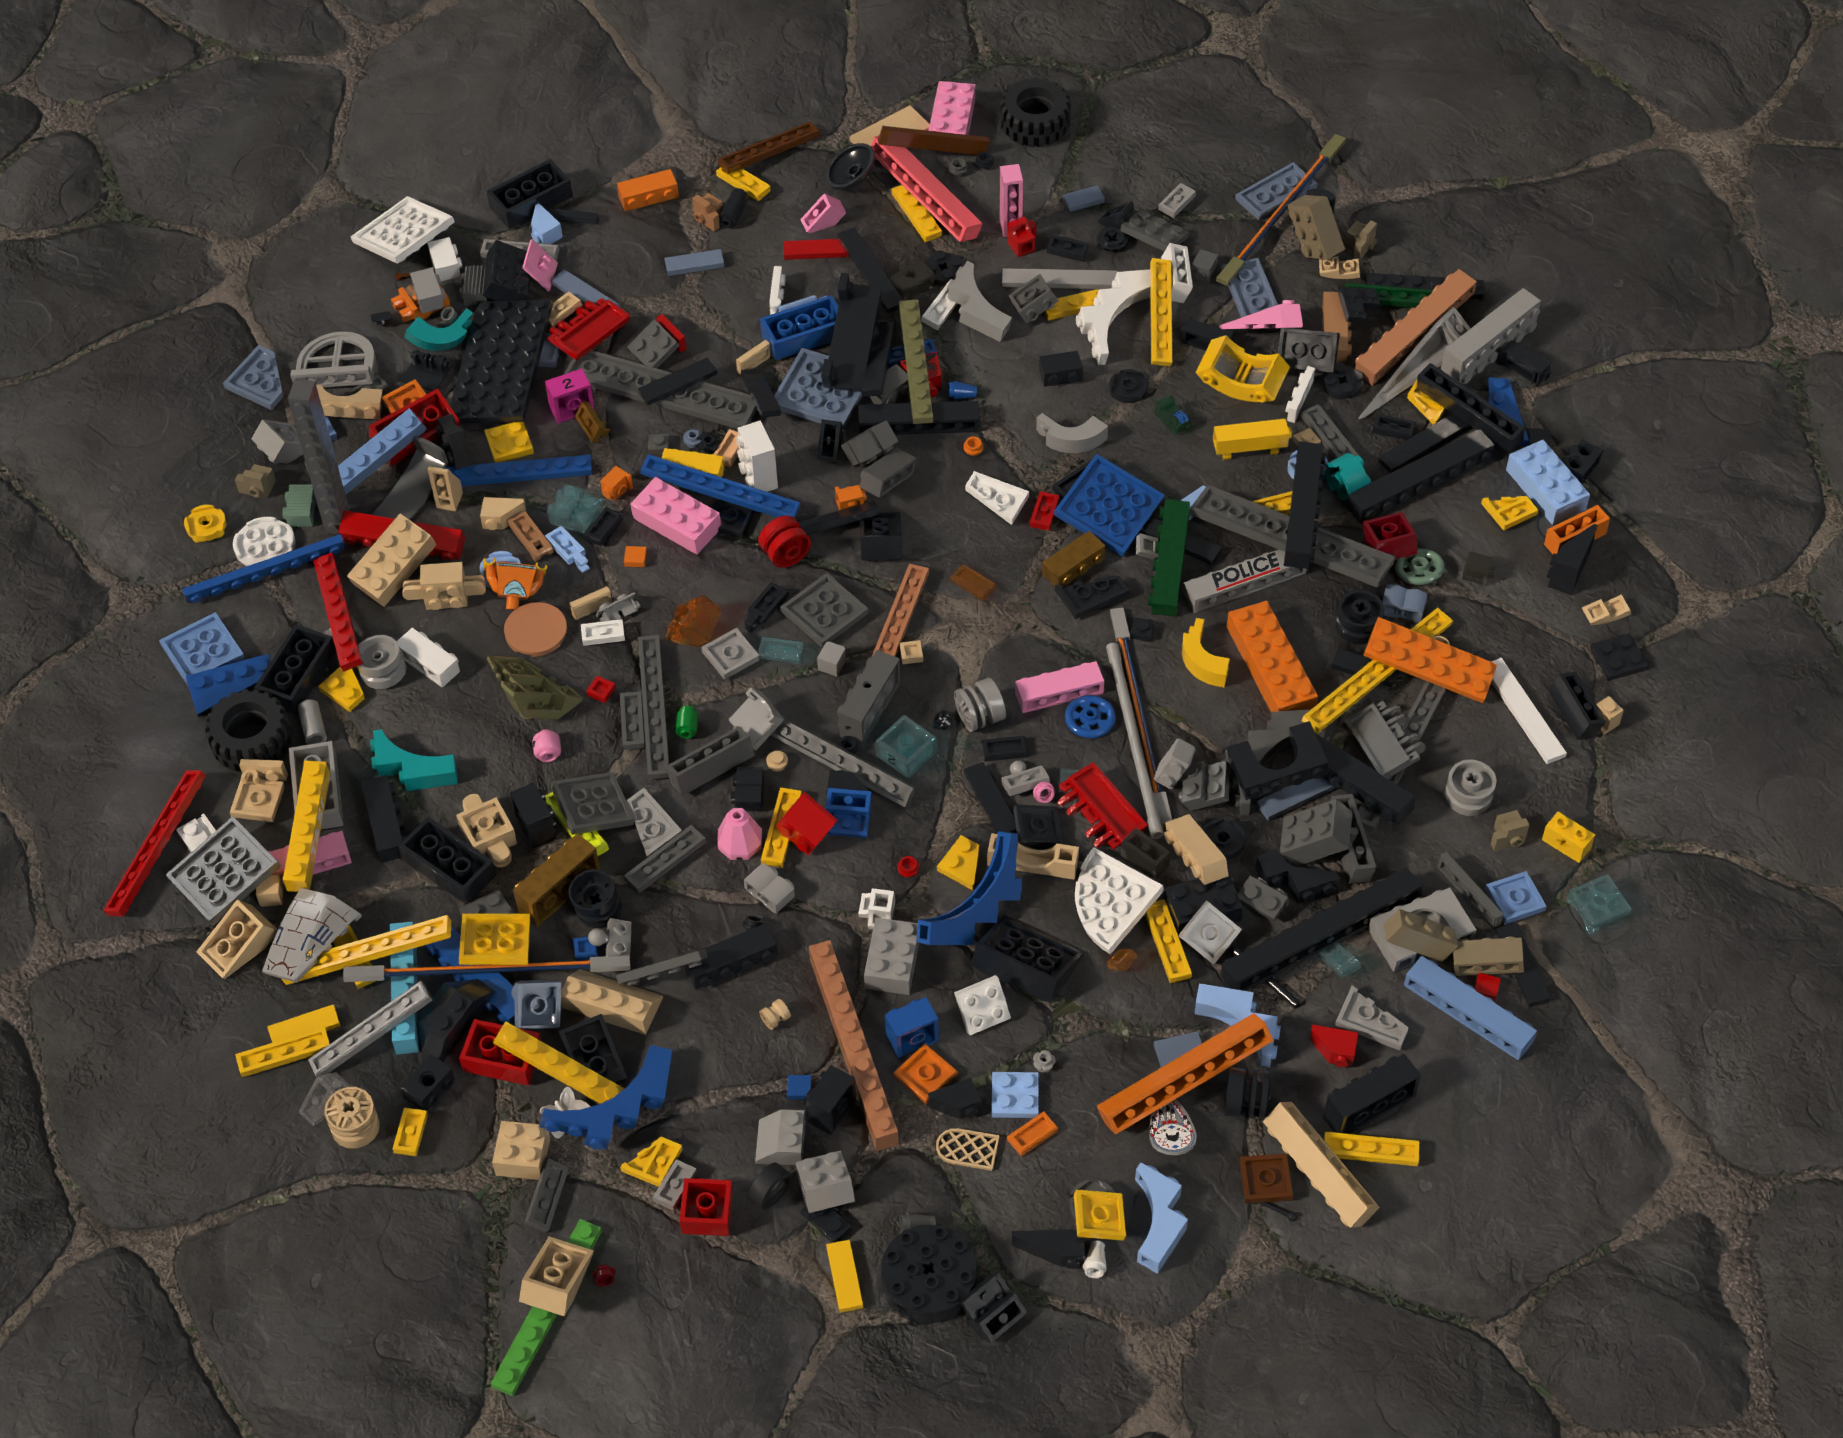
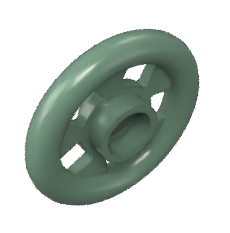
M1418 548L1417 554L1397 559L1395 562L1397 576L1404 582L1413 585L1432 583L1441 577L1445 569L1444 561L1439 554L1423 548ZM1430 567L1436 568L1434 572L1429 571ZM1409 568L1410 572L1406 573L1403 569ZM1415 575H1425V576H1423V577H1416Z

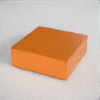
M626 546L624 567H645L647 548Z

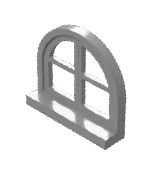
M353 332L329 333L316 338L304 347L297 359L296 370H291L290 376L292 382H294V379L315 381L316 385H322L323 387L373 384L376 363L375 352L370 341L362 335ZM335 343L333 356L312 357L321 348ZM343 343L354 344L360 347L364 353L341 355ZM365 359L364 365L340 366L341 360ZM332 361V367L307 369L308 363Z

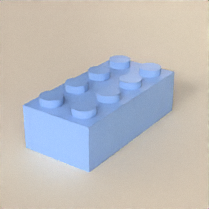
M1544 440L1509 454L1506 471L1552 525L1587 509L1590 497L1589 492Z

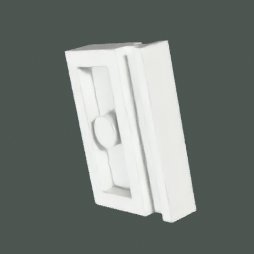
M202 814L199 819H193L176 829L179 837L190 852L195 850L216 831L205 814Z

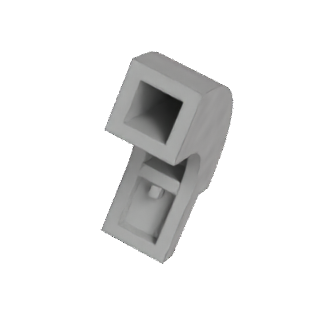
M1043 413L1037 417L1036 430L1040 435L1046 437V446L1059 452H1087L1100 446L1108 439V426L1094 416L1077 427L1061 426Z

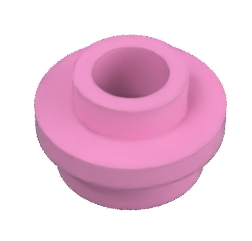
M1040 782L1035 786L1033 796L1038 802L1048 803L1054 798L1055 789L1051 783Z

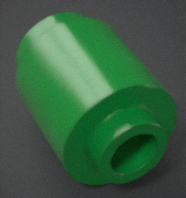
M683 706L677 713L676 733L684 739H690L697 734L698 713L692 706Z

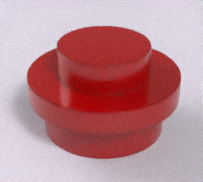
M905 856L898 862V872L903 877H913L919 872V863L914 857Z

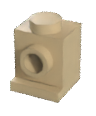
M1610 696L1596 704L1606 720V723L1600 730L1603 735L1620 725L1624 711Z

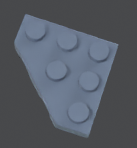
M258 345L223 383L225 389L270 410L283 398L275 353L261 345Z

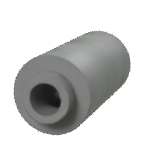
M306 699L297 707L305 742L307 745L325 742L327 736L319 704L315 700Z

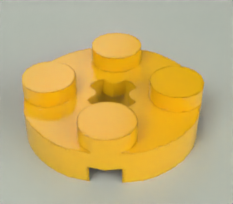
M201 505L193 508L188 518L187 516L185 517L184 526L192 540L200 543L222 537L225 534L226 518L221 509H215L213 505ZM204 521H207L208 524H207V525H203V522H204Z

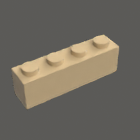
M1190 814L1165 822L1166 832H1164L1167 843L1171 844L1174 847L1175 853L1183 858L1184 864L1192 869L1195 878H1199L1205 885L1229 876L1226 857Z

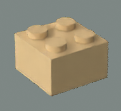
M501 1121L492 1161L496 1176L539 1180L547 1158L550 1143L549 1131L539 1127V1124Z

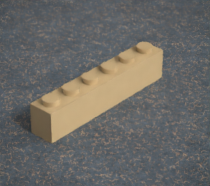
M1280 1102L1265 1118L1263 1123L1267 1126L1269 1134L1281 1143L1283 1151L1295 1160L1297 1168L1309 1177L1312 1186L1323 1194L1326 1198V1203L1337 1211L1341 1221L1350 1228L1362 1227L1380 1208L1292 1102Z

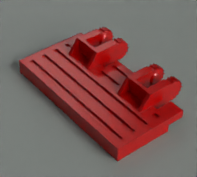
M601 298L596 304L588 300L584 304L586 309L583 307L577 308L576 313L578 316L572 319L569 324L561 320L557 324L559 329L555 326L549 329L551 336L548 337V340L577 361L629 322L630 314L609 299L606 301Z
M1094 762L1072 774L1067 780L1059 784L1060 789L1064 793L1073 789L1059 799L1058 804L1061 807L1074 799L1078 801L1066 811L1069 816L1080 811L1091 825L1100 821L1085 833L1087 838H1091L1101 831L1105 833L1094 842L1093 845L1096 848L1108 843L1114 850L1145 831L1148 827V824Z

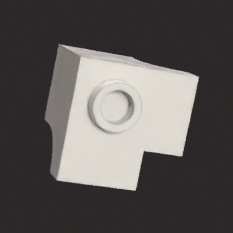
M872 888L871 893H862L859 917L869 918L868 929L874 928L875 918L892 920L895 906L894 891Z

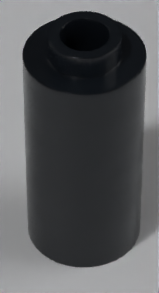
M740 188L732 189L719 215V222L723 227H735L749 199L746 191Z

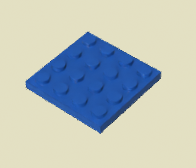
M1096 454L1054 510L1053 515L1084 534L1090 531L1107 548L1123 557L1141 529L1164 500L1165 495Z

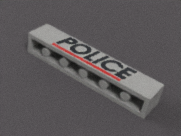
M1276 550L1253 559H1247L1233 566H1227L1222 570L1210 572L1202 577L1190 579L1184 582L1183 596L1193 613H1197L1306 574V569L1284 566L1285 551Z

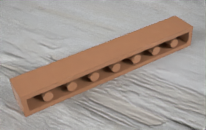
M1460 269L1453 274L1450 273L1446 277L1445 282L1441 285L1438 284L1428 297L1425 296L1416 308L1413 307L1409 310L1404 319H1399L1394 328L1390 331L1387 330L1377 343L1374 342L1365 354H1360L1357 357L1355 369L1361 371L1363 379L1373 386L1413 350L1436 321L1450 309L1455 307L1457 310L1474 294L1477 281Z

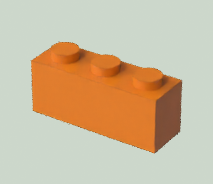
M671 169L617 183L618 196L624 211L679 197L677 182Z
M1596 505L1547 529L1544 545L1552 554H1558L1562 545L1591 525L1597 524L1595 540L1607 533L1610 518L1599 505Z

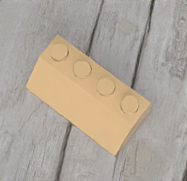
M581 969L568 976L561 990V1005L563 1009L591 1018L602 1014L606 1023L646 1035L663 999V995L632 985L627 986L625 983L618 984L616 980Z

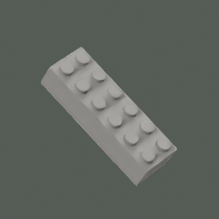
M1522 288L1445 348L1441 370L1461 384L1468 383L1476 373H1481L1485 366L1493 363L1500 355V351L1511 340L1518 343L1527 333L1535 330L1537 317L1540 313L1541 300Z

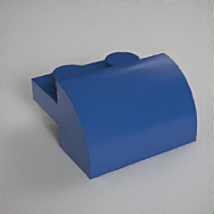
M828 788L825 809L838 821L827 835L867 838L869 821L871 820V791Z

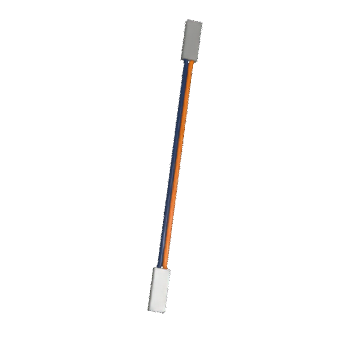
M1124 608L1110 609L1116 642H1120L1158 816L1160 817L1162 828H1166L1165 822L1171 821L1172 817L1166 792H1163L1161 784L1154 780L1157 766L1128 644L1130 634Z
M630 956L590 957L588 961L528 963V965H472L386 969L384 965L344 967L343 979L344 982L384 981L385 977L564 969H590V972L630 971Z

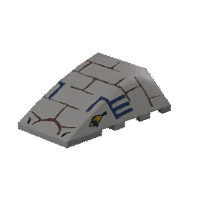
M300 888L279 926L262 972L297 983L318 962L316 958L322 952H327L332 947L331 943L338 935L343 936L349 930L347 926L353 920L357 922L362 915L332 895Z

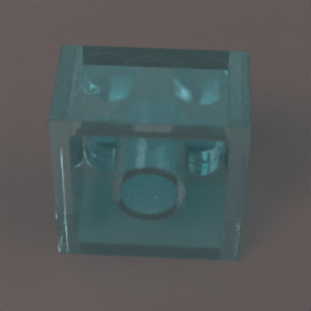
M906 715L897 720L875 741L876 756L907 779L937 752L936 737Z

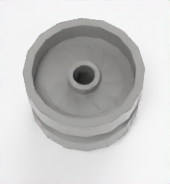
M375 635L365 639L358 645L363 664L357 666L363 682L368 687L386 689L401 681L406 673L407 666L396 640L386 635Z
M1472 759L1458 762L1451 768L1444 795L1446 803L1452 810L1466 816H1476L1487 811L1491 806L1497 782L1495 773L1490 766Z

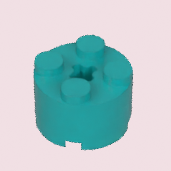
M1346 453L1324 466L1327 467L1324 471L1327 485L1331 491L1336 490L1339 495L1336 497L1340 500H1346L1348 494L1371 483L1370 477L1363 468L1364 462L1359 455L1354 456Z

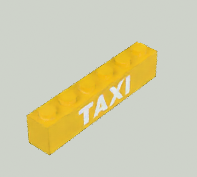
M304 761L283 882L287 891L298 892L300 888L310 890L331 774L327 762Z

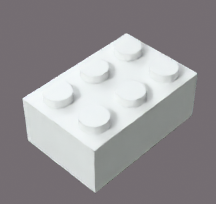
M761 421L738 427L736 442L739 450H737V454L741 461L738 465L741 474L746 475L747 486L766 492L777 489L775 449Z

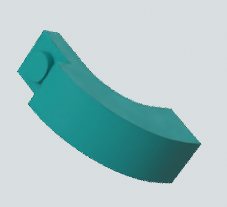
M466 308L452 325L445 328L433 327L420 317H417L406 330L404 338L415 346L429 351L451 349L465 339L468 332L466 330L473 322L471 320L473 313Z

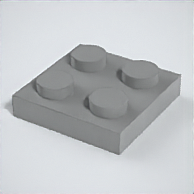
M737 628L701 647L702 653L724 680L760 660L759 654Z
M1205 901L1178 936L1209 962L1215 964L1242 929L1212 904Z

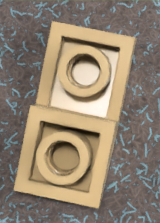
M1338 256L1331 257L1328 260L1319 259L1320 276L1334 279L1360 278L1359 259L1339 261Z

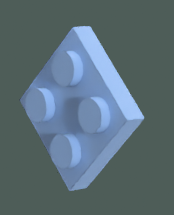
M992 1072V1117L1034 1118L1038 1115V1072Z

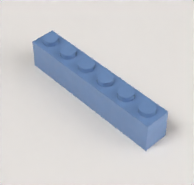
M410 408L338 465L345 494H348L411 443L414 436H419L427 430Z
M1421 956L1406 974L1405 987L1518 1061L1534 1042L1537 1030L1531 1024L1518 1019L1511 1011L1495 1004L1491 998L1481 995L1471 985L1458 980L1454 974L1444 971L1434 961Z

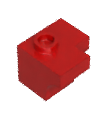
M1025 216L1008 222L1007 243L1017 257L1034 252L1036 223L1033 220L1028 221Z

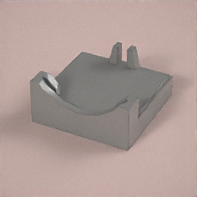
M751 687L746 692L749 698L729 718V721L734 726L733 729L739 726L750 736L753 749L757 750L784 719L762 691Z

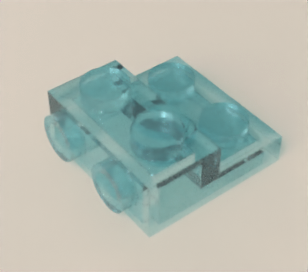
M565 484L563 489L559 488L557 490L556 502L554 504L550 503L547 514L551 524L585 533L598 517L604 506L603 499L586 495L582 488Z

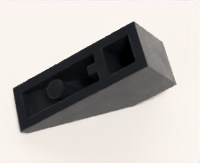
M1077 1230L1012 1231V1246L1055 1265L1076 1269L1083 1266L1085 1262L1084 1237H1077Z

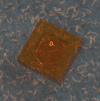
M1119 949L1106 964L1110 970L1125 971L1132 966V962L1138 956L1132 949Z

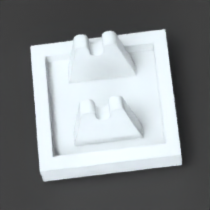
M996 975L954 992L966 1032L969 1035H973L1011 1018L999 978Z

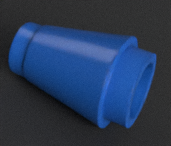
M955 380L948 383V398H952V400L976 398L977 386Z

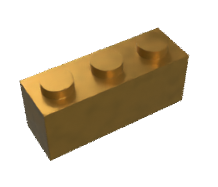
M1088 531L1042 562V575L1054 586L1068 585L1077 576L1085 574L1089 568L1103 561L1105 558V544Z

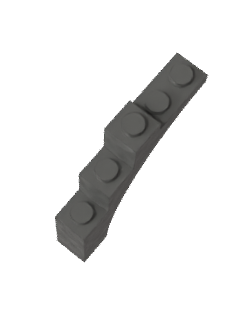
M1310 710L1272 712L1271 720H1267V730L1248 731V739L1244 740V742H1249L1256 760L1262 766H1265L1278 753L1292 746L1289 739V727L1304 723L1301 720ZM1325 729L1318 733V735L1324 738ZM1225 750V757L1224 759H1221V761L1226 760L1230 764L1228 760V751ZM1230 765V780H1232L1233 789L1237 790V794L1234 796L1235 807H1239L1240 816L1249 815L1250 799L1245 800Z

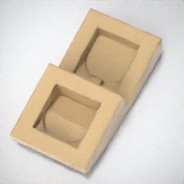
M1622 595L1604 603L1600 599L1582 607L1591 626L1609 623L1631 615V611Z

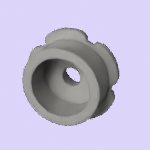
M1042 1050L1041 1053L1037 1052L1033 1057L1034 1066L1040 1072L1050 1071L1056 1062L1055 1056L1051 1055V1052L1047 1050Z

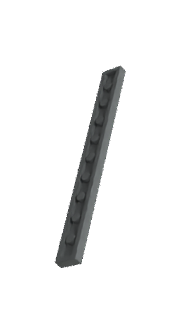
M1428 681L1425 682L1407 716L1406 724L1401 728L1406 736L1417 733L1420 740L1422 739L1447 689ZM1405 769L1387 779L1398 785ZM1362 803L1358 812L1363 827L1373 832L1382 815L1375 810L1367 808Z

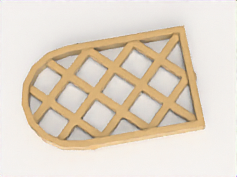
M958 1128L949 1129L939 1135L936 1141V1151L944 1162L993 1171L1000 1136ZM950 1134L952 1139L945 1142L943 1137ZM965 1135L968 1142L961 1145L958 1139ZM969 1135H975L976 1137L971 1139ZM984 1137L992 1139L987 1142V1140ZM981 1138L985 1144L977 1147L974 1141ZM955 1141L959 1147L952 1151L948 1145ZM996 1141L995 1148L993 1150L990 1144ZM971 1144L975 1150L968 1154L964 1148ZM944 1147L949 1151L945 1156L940 1153V1150ZM988 1147L991 1153L984 1156L980 1150ZM962 1150L966 1156L958 1159L955 1153ZM978 1153L981 1159L974 1162L970 1156ZM952 1156L955 1160L948 1159V1157ZM993 1156V1157H992V1162H991V1165H990V1163L987 1161V1159H988L989 1157ZM968 1158L971 1163L962 1162V1161H964V1160H966V1159ZM984 1161L987 1166L979 1164Z

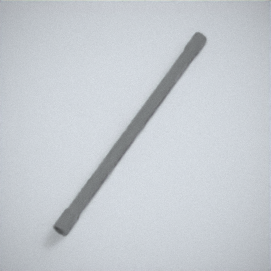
M1110 643L1106 646V650L1112 666L1148 817L1147 822L1152 839H1160L1164 836V832L1154 800L1121 663L1122 658L1117 643Z

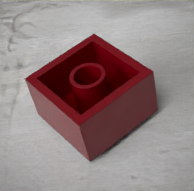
M1403 512L1363 522L1364 540L1367 546L1395 556V560L1417 554L1416 533Z

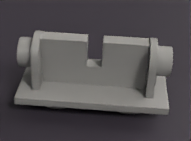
M635 592L631 594L624 593L617 598V601L611 604L610 602L599 606L596 617L602 616L600 621L604 622L620 620L619 611L622 612L624 617L637 612L640 604L637 600L633 601Z

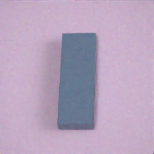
M721 249L667 257L665 258V265L668 276L723 268L724 261Z

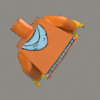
M486 558L483 559V568L486 571V578L492 590L498 593V597L507 598L506 610L512 611L519 608V599L527 600L529 596L535 595L543 584L544 575L548 567L545 564L543 569L539 568L538 562L535 565L496 562V559L493 558L492 563H487Z

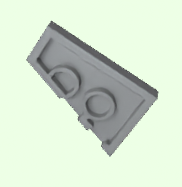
M645 788L627 800L647 858L682 832L679 826Z
M1353 985L1335 1023L1337 1027L1358 1032V1035L1397 1050L1401 1049L1409 1029L1389 1012H1384L1378 1008L1369 997L1365 998Z

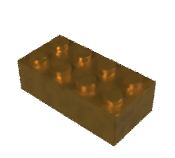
M578 833L573 838L566 840L557 852L550 854L542 865L534 868L531 874L526 879L518 882L513 889L519 914H530V923L538 928L570 899L569 887L577 875L587 870H600L596 848Z

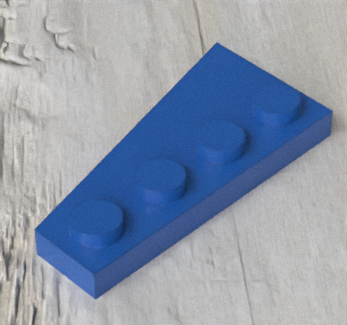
M1489 377L1488 402L1524 426L1509 379ZM1525 430L1524 441L1520 445L1528 446L1529 439Z
M269 654L187 675L186 681L197 717L211 709L215 704L218 705L220 703L219 700L223 697H229L230 693H240L242 690L254 687L271 662Z

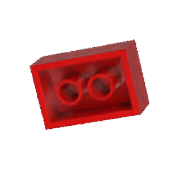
M474 1019L459 1057L463 1072L529 1086L535 1067L493 1043L503 1025ZM520 1029L541 1041L540 1033Z

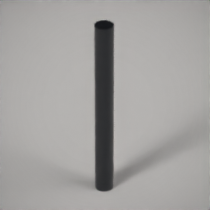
M1235 944L1229 949V952L1235 957L1243 953ZM1273 977L1264 981L1294 1009L1300 1005L1301 1002Z

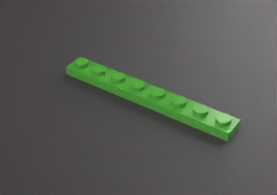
M580 1219L568 1243L592 1250L602 1233V1229ZM532 1306L490 1383L492 1388L514 1396L557 1314Z

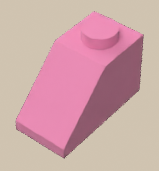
M824 193L800 220L806 232L812 233L835 226L846 214V211L840 200Z

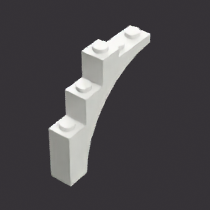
M1150 269L1117 272L1115 280L1112 281V288L1099 289L1097 297L1094 298V306L1081 307L1079 315H1076L1077 327H1080L1081 334H1088V341L1092 343V356L1096 358L1097 365L1106 364L1109 355L1107 344L1108 328L1115 317L1130 305L1151 298Z

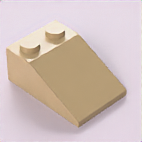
M237 899L197 950V953L223 979H226L263 951L275 937L278 930L253 905Z
M548 1237L522 1279L519 1302L565 1316L577 1294L593 1256V1250Z

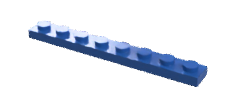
M649 454L641 468L642 475L651 478L657 477L664 482L777 518L786 515L795 518L800 508V502Z
M591 455L477 464L458 470L455 466L446 467L445 469L450 470L459 478L462 486L592 475Z
M341 534L183 588L187 603H197L203 600L204 597L220 595L224 590L240 588L245 583L260 581L268 575H278L288 568H298L302 563L313 562L314 559L329 553H333V555L338 554L341 550L345 549Z

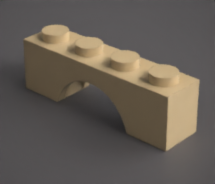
M316 385L324 416L380 420L382 389L362 388L354 395L336 396L325 391L322 385Z
M991 833L987 866H990L996 846L997 834ZM1018 843L1016 870L1075 879L1079 847L1056 844L1053 848L1047 850H1035Z

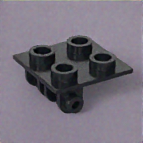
M413 350L411 352L413 361L400 381L409 383L416 379L421 388L434 391L438 389L453 363L447 361L446 358H440L434 354L426 353L425 355L420 350Z

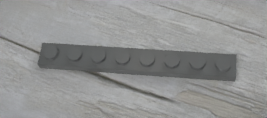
M659 635L638 637L648 779L669 778L666 768L669 765L660 639Z
M783 717L784 721L770 735L836 771L852 772L864 786L903 807L909 806L917 788Z

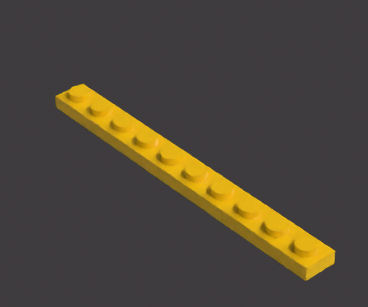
M1436 608L1410 630L1432 638L1439 636L1449 628L1453 620L1439 608ZM1372 660L1307 712L1301 721L1304 723L1310 721L1316 734L1320 733L1397 669Z

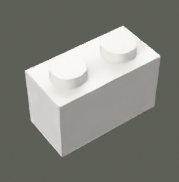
M450 237L427 242L436 275L439 274L440 280L445 281L461 277L459 269L462 268L460 257L456 258L458 251L456 245L451 243Z

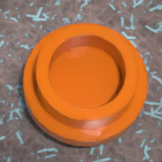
M969 437L964 443V451L969 455H978L983 451V443L978 437Z

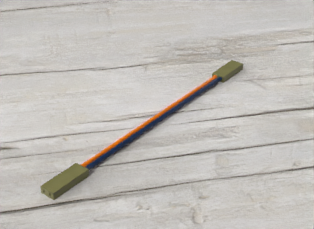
M1335 134L1319 153L1320 158L1240 255L1230 260L1217 276V282L1226 286L1229 285L1243 268L1244 260L1288 208L1287 205L1294 201L1326 161L1330 162L1345 144V137Z

